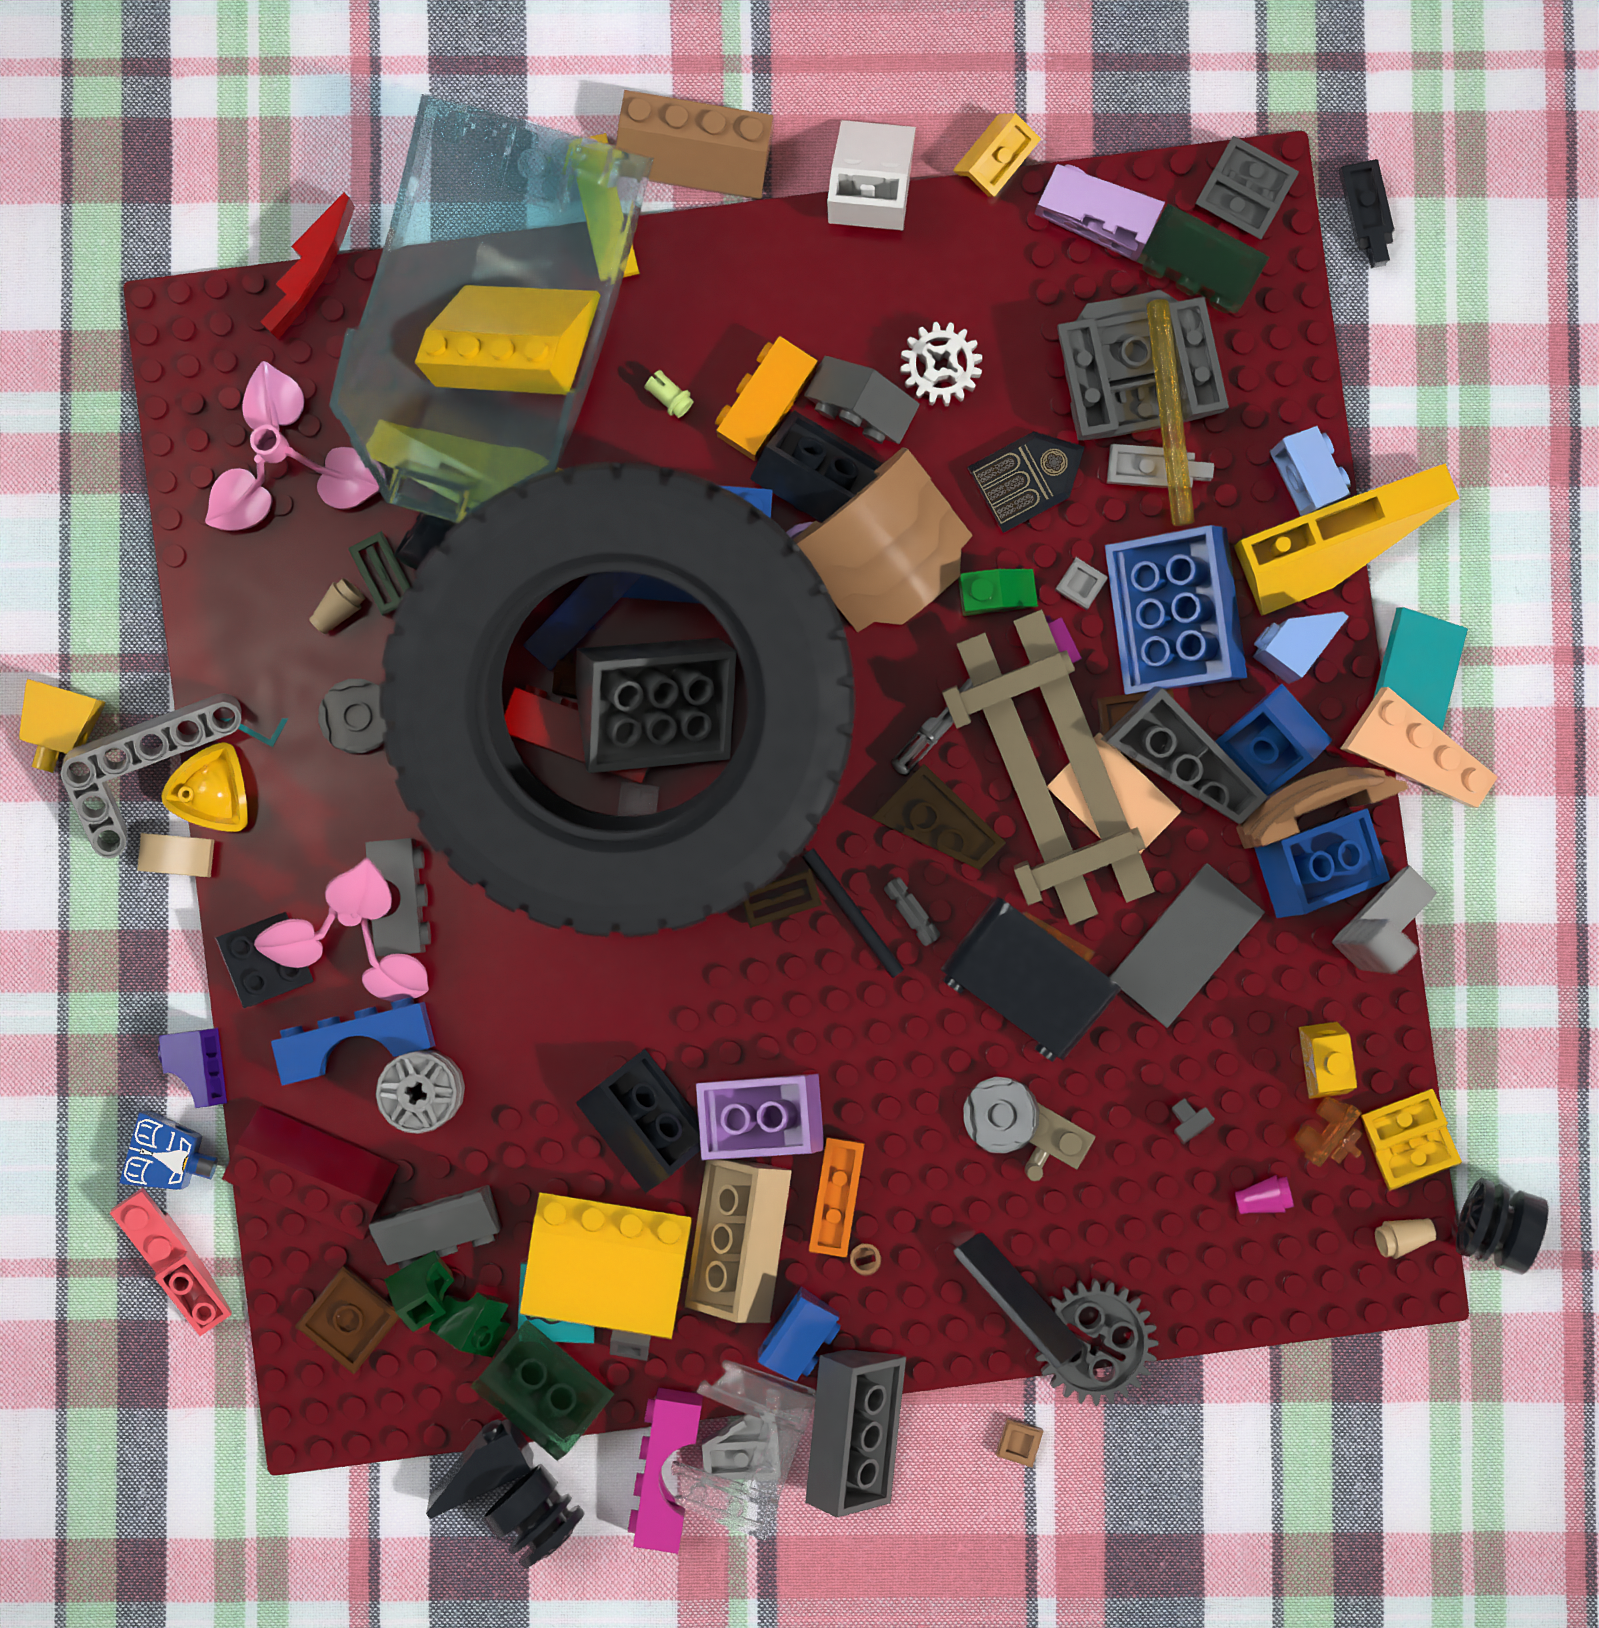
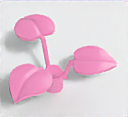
M262 361L250 378L243 399L244 419L254 430L251 434L250 444L257 453L254 457V461L257 463V479L248 470L240 468L230 469L220 475L211 489L205 522L209 526L220 530L239 531L256 526L265 519L273 503L271 494L261 487L265 481V461L278 463L286 456H291L314 471L321 473L322 475L317 483L320 497L330 507L342 510L357 507L378 493L382 486L381 477L373 462L359 456L360 451L353 448L339 447L332 449L326 456L325 467H322L289 447L287 439L279 432V425H290L299 418L304 408V395L299 385L292 378L280 372L269 363Z
M368 858L362 860L349 871L337 876L328 884L325 897L330 908L328 916L319 931L314 932L312 924L306 920L289 919L270 926L260 933L254 942V946L259 952L281 965L294 968L305 967L315 963L321 957L323 946L318 940L326 935L335 918H338L339 922L345 926H355L361 923L369 962L373 966L363 973L362 982L365 988L374 996L388 1001H398L410 997L415 999L429 991L427 972L424 966L414 957L407 954H390L379 961L375 956L368 919H378L389 911L391 893L383 875Z

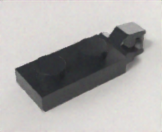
M1374 159L1342 166L1338 171L1354 240L1357 242L1359 250L1366 249L1371 269L1386 266V263L1390 261L1387 244H1392V233L1395 230L1379 161Z

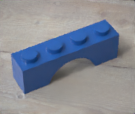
M413 997L391 1002L392 1010L378 1013L375 1006L355 1011V1020L341 1023L340 1017L336 1016L317 1021L318 1029L304 1032L302 1025L281 1030V1039L273 1040L271 1044L282 1086L326 1074L327 1063L332 1051L340 1042L351 1036L373 1038L382 1043L393 1057L436 1046L425 1002L415 1004Z

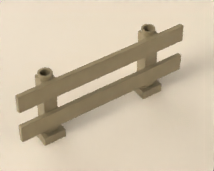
M1041 609L1014 620L1030 664L1002 675L984 632L957 643L974 687L959 692L957 685L943 690L942 693L956 728L971 723L969 714L983 709L1044 860V863L1034 867H1030L1028 860L1014 865V871L1027 904L1031 905L1041 901L1042 895L1040 891L1054 886L1068 922L1071 925L1098 914L1083 874L1111 864L1126 903L1153 893L1155 890L1139 853L1140 850L1146 848L1138 827L1131 830L1129 828L1068 676L1069 673L1075 671L1067 650L1059 653ZM1039 686L1101 838L1097 842L1074 851L1011 698Z

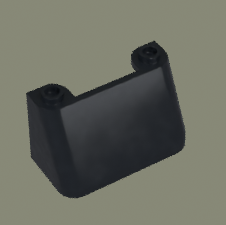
M998 896L991 899L940 968L946 974L942 980L960 994L964 989H967L1036 1040L1038 1044L1034 1049L1051 1062L1056 1057L1064 1060L1122 989L1117 983Z

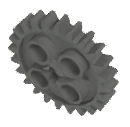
M1096 1278L1092 1279L1090 1289H1085L1079 1280L1076 1285L1077 1292L1073 1294L1067 1287H1062L1065 1297L1062 1301L1054 1296L1050 1297L1051 1302L1055 1306L1053 1311L1065 1325L1071 1323L1093 1338H1096L1100 1333V1338L1104 1344L1124 1354L1125 1359L1121 1361L1099 1346H1094L1090 1350L1091 1346L1087 1340L1076 1333L1073 1334L1082 1342L1083 1348L1066 1365L1055 1368L1041 1352L1036 1353L1035 1358L1037 1361L1048 1362L1040 1371L1043 1376L1055 1374L1050 1382L1053 1388L1060 1386L1062 1383L1065 1384L1062 1392L1064 1397L1068 1398L1075 1390L1077 1391V1401L1080 1404L1084 1402L1087 1395H1091L1095 1406H1098L1101 1395H1105L1108 1401L1113 1404L1114 1392L1119 1390L1127 1398L1129 1395L1126 1386L1129 1383L1137 1388L1141 1387L1140 1382L1136 1378L1139 1373L1150 1376L1151 1373L1144 1366L1145 1361H1156L1157 1358L1148 1351V1348L1157 1346L1158 1341L1155 1338L1148 1337L1147 1334L1157 1328L1154 1323L1143 1322L1151 1314L1147 1308L1136 1311L1141 1302L1138 1296L1128 1301L1126 1300L1129 1290L1125 1286L1117 1293H1114V1283L1110 1280L1106 1283L1104 1290L1100 1289ZM1085 1307H1095L1098 1310L1096 1321L1090 1325L1081 1324L1078 1317L1080 1311ZM1119 1326H1127L1131 1329L1130 1339L1123 1344H1117L1112 1341V1333ZM1101 1359H1107L1112 1362L1111 1372L1104 1377H1098L1093 1374L1094 1364Z

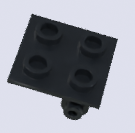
M286 912L215 938L243 1009L314 982L308 966L294 968L281 965L259 952L254 946L255 939L264 930L276 923L289 920Z

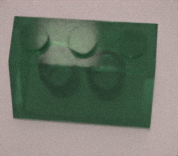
M1167 203L1137 262L1143 264L1142 268L1148 274L1157 278H1162L1164 275L1177 282L1176 287L1182 292L1192 296L1198 293L1209 299V304L1216 310L1223 313H1229L1230 311L1237 313L1270 257Z
M528 1320L521 1325L470 1386L557 1461L571 1450L614 1395L613 1392Z

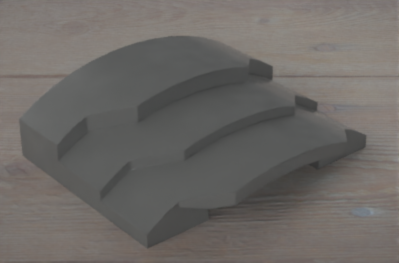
M1157 290L1119 299L1087 303L1076 321L1057 325L1065 362L1064 368L1072 400L1070 406L1078 440L1120 436L1167 427L1222 413L1229 408L1205 297L1179 302L1165 292Z

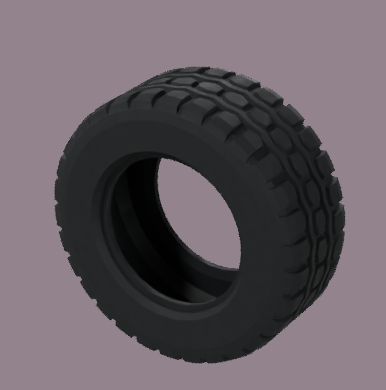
M591 463L543 473L528 479V481L516 487L511 486L485 501L484 505L474 513L470 512L446 533V538L440 546L434 547L423 560L415 573L416 579L412 587L406 588L393 618L396 622L394 632L388 634L382 661V668L386 671L385 682L380 683L379 705L380 716L385 719L387 731L383 732L382 736L388 763L396 768L399 778L395 780V784L407 810L415 811L420 819L416 826L435 852L442 850L450 858L447 865L470 886L476 883L486 890L485 897L511 912L516 911L518 908L528 913L529 920L544 926L560 930L562 925L573 927L577 934L609 937L610 932H622L625 937H639L658 934L659 929L670 927L674 931L704 922L708 915L714 913L722 914L749 899L750 893L758 888L763 889L787 868L786 863L794 855H799L816 832L817 825L823 815L827 814L839 788V781L849 757L855 715L853 668L844 628L823 580L804 552L776 522L733 492L688 473L640 463ZM603 571H629L658 577L675 584L697 598L717 617L728 632L741 659L748 692V713L745 732L739 747L722 773L707 788L688 801L668 810L641 816H613L576 806L547 788L530 771L516 750L509 734L502 703V681L507 655L513 639L530 612L545 597L569 581L586 574Z

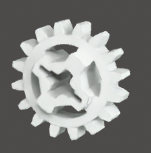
M938 322L933 323L932 332L930 333L923 327L919 328L918 334L920 339L917 340L909 337L907 340V344L912 351L905 350L901 354V358L909 362V364H905L900 368L901 374H910L911 376L905 382L906 388L916 386L918 389L915 398L920 399L924 394L929 395V405L932 406L936 398H942L943 404L949 406L950 396L953 395L956 399L962 401L964 399L963 388L969 391L975 389L976 385L970 378H980L982 370L974 367V365L982 361V355L972 353L977 347V341L973 340L968 343L965 341L966 329L960 331L958 335L953 333V323L948 324L946 331L940 330ZM934 341H948L946 345L933 346L930 344ZM960 351H962L966 359V372L958 364L957 356ZM917 357L920 358L919 361L925 364L926 372L922 378L919 376L916 368ZM943 357L948 360L947 368L943 367L939 371L934 369L935 360L941 361ZM949 382L953 385L947 388L935 387L937 383Z

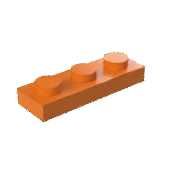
M833 1137L826 1138L809 1252L847 1257L864 1142Z

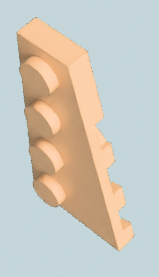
M1383 687L1379 690L1340 748L1350 754L1359 755L1379 767H1385L1399 773L1400 776L1410 781L1430 787V790L1471 808L1479 807L1498 778L1389 687Z

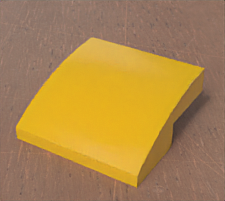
M1433 1089L1361 1116L1370 1145L1389 1191L1462 1163L1446 1127L1448 1122Z

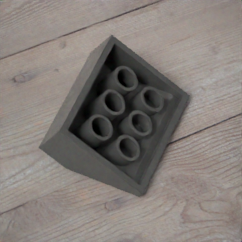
M719 638L577 648L575 688L586 771L594 773L730 759L737 651Z

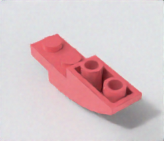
M143 1187L111 1209V1216L156 1272L154 1278L199 1336H202L232 1314L218 1286L184 1234L168 1213H162Z

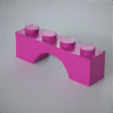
M658 1388L656 1400L648 1399L645 1422L652 1423L650 1437H642L639 1459L646 1460L644 1473H637L633 1496L640 1497L639 1510L631 1509L628 1532L635 1533L633 1547L674 1554L679 1552L686 1504L673 1496L666 1487L662 1477V1466L674 1451L696 1443L703 1401L702 1394Z

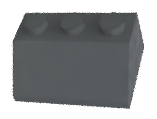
M486 1185L381 1216L369 1225V1229L386 1264L390 1265L398 1262L399 1268H404L420 1259L421 1255L435 1251L439 1257L457 1252V1245L471 1241L472 1246L475 1247L495 1240L493 1234L498 1233L502 1226L490 1185Z

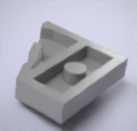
M775 1400L766 1402L702 1440L705 1482L781 1476Z

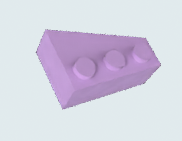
M1057 164L1037 205L1035 214L1136 262L1165 202L1087 175L1076 166Z

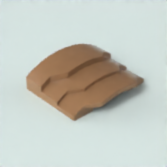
M903 447L874 471L877 478L823 523L814 521L793 539L815 567L835 606L856 632L861 631L873 622L902 625L921 611L960 576L961 548L973 536L932 483L931 478L912 453Z
M1361 767L1327 770L1299 778L1273 791L1250 816L1237 825L1236 829L1244 849L1265 846L1298 833L1299 829L1294 819L1295 816L1344 797L1349 808L1371 804L1408 790L1409 787L1406 781L1388 777L1382 770Z

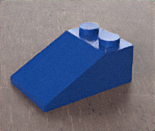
M1368 808L1300 829L1298 833L1265 846L1254 847L1277 918L1309 913L1390 880Z

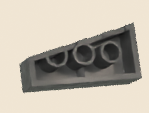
M1154 686L1100 739L1236 823L1241 824L1268 798L1161 687Z

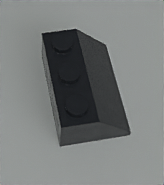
M794 410L766 445L750 480L759 484L763 489L773 490L772 493L789 502L799 511L805 512L823 523L877 478L874 471L883 463Z
M643 1049L575 1102L645 1193L670 1177L701 1150L698 1116L646 1049Z

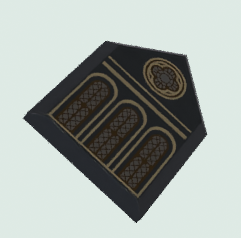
M1033 431L971 464L967 468L1002 533H1005L1070 497L1085 447Z

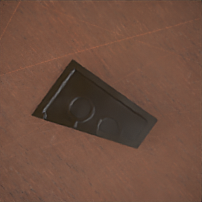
M925 764L871 818L978 870L1006 843Z

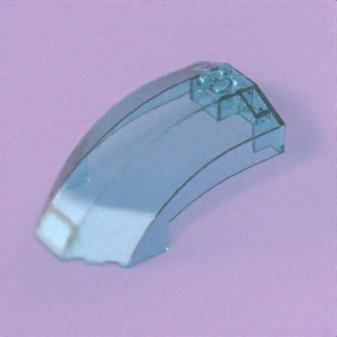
M421 94L384 249L360 325L349 328L346 331L329 404L337 420L340 419L350 436V442L364 466L369 468L380 487L379 491L386 503L457 523L470 512L474 513L484 505L485 501L511 486L516 487L540 474L557 470L581 411L607 334L627 265L654 157L516 116L436 95ZM465 285L598 291L601 295L570 391L567 392V395L435 387L415 364V360L426 329Z

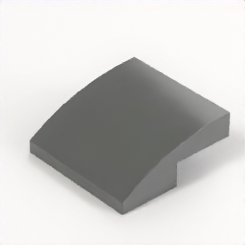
M1233 135L1196 204L1255 237L1262 239L1299 171Z

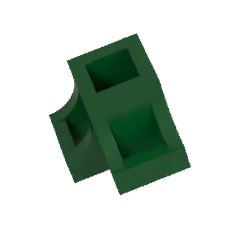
M435 1251L430 1252L384 1279L395 1312L412 1332L446 1313L443 1305L444 1293L455 1282L452 1271Z
M478 1292L470 1300L446 1295L443 1301L446 1313L433 1320L429 1329L459 1351L493 1358L510 1326V1323L502 1318L509 1304L499 1297Z

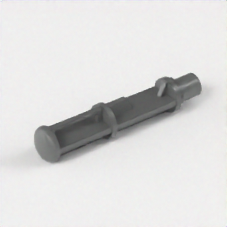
M968 679L963 684L959 692L974 687L971 679ZM948 707L938 718L930 717L900 752L892 758L891 764L898 773L909 775L910 771L951 727L954 721ZM919 735L920 738L899 761L897 758ZM928 743L930 746L908 769L907 766Z

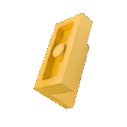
M1016 113L998 114L955 166L953 171L959 176H968L989 197H995L1040 142L1041 138Z

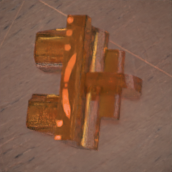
M1326 1096L1315 1111L1329 1122L1323 1133L1319 1134L1312 1127L1305 1124L1293 1139L1306 1153L1304 1157L1321 1167L1337 1144L1339 1146L1331 1155V1158L1339 1164L1347 1153H1350L1355 1158H1358L1362 1153L1354 1146L1362 1135L1359 1130L1353 1127L1344 1138V1135L1362 1112L1353 1105L1343 1104Z

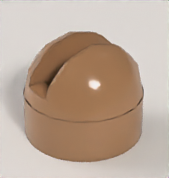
M860 1244L853 1249L850 1262L858 1274L867 1276L879 1269L881 1256L873 1245ZM875 1256V1262L861 1266L857 1265L856 1260Z

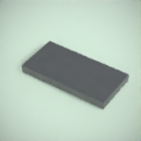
M1205 863L1109 978L1117 983L1125 994L1158 1022L1168 1028L1265 912L1208 863Z

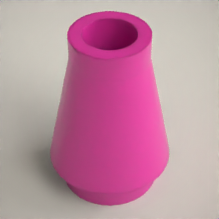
M1277 1175L1242 1191L1235 1192L1240 1214L1283 1213L1286 1208L1294 1207L1287 1177L1277 1178Z

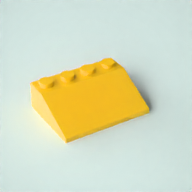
M465 285L426 329L415 364L435 387L568 395L601 295L598 291Z
M539 1193L520 1314L672 1339L692 1217Z

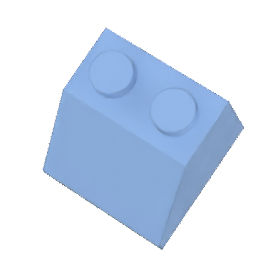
M1317 426L1282 439L1270 451L1301 516L1333 505L1350 495L1348 490L1351 486L1349 477L1343 467L1337 468L1331 455L1334 453L1332 442L1326 433H1320Z
M1343 612L1287 619L1279 625L1274 622L1270 627H1266L1255 641L1254 645L1259 649L1253 657L1286 683L1290 684L1305 675L1349 616Z

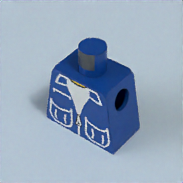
M146 1110L138 1115L119 1183L182 1190L188 1187L192 1175L211 1180L216 1170L218 1158L199 1153L202 1142V1135L154 1111Z

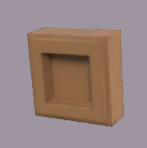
M1006 1417L995 1454L997 1457L1033 1467L1044 1431L1042 1428Z

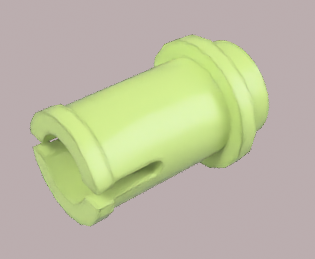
M658 370L654 373L656 379L651 376L644 388L668 408L667 413L670 416L675 414L680 418L693 404L690 392L688 390L682 391L661 370Z

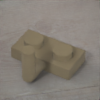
M1038 1102L1040 1110L1039 1126L1033 1138L1029 1141L1036 1148L1024 1168L1025 1174L1032 1181H1038L1042 1178V1167L1050 1154L1071 1167L1078 1169L1096 1137Z

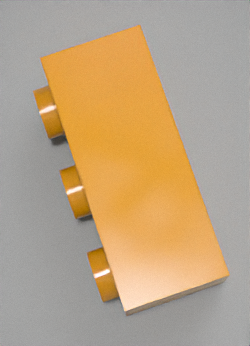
M781 336L778 337L774 345L768 342L757 358V361L761 363L753 376L749 373L744 376L736 390V393L740 394L732 407L727 404L715 421V424L719 426L716 430L718 438L754 461L757 460L817 370L816 359Z

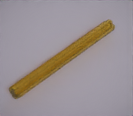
M1156 299L1147 304V314L1172 523L1176 526H1183L1193 523L1195 519L1170 308L1167 299Z

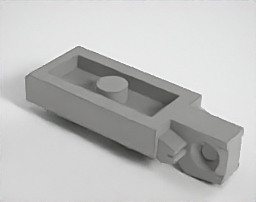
M1111 444L1107 483L1172 489L1192 488L1193 480L1211 481L1213 479L1214 463L1194 462L1195 453H1189L1185 449Z

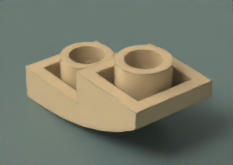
M141 833L137 871L211 877L214 840Z

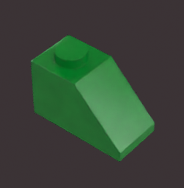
M994 569L962 573L958 578L962 616L1038 607L1033 569Z

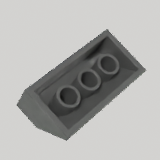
M842 1350L820 1355L805 1503L837 1518L891 1504L906 1362L905 1356L857 1350Z

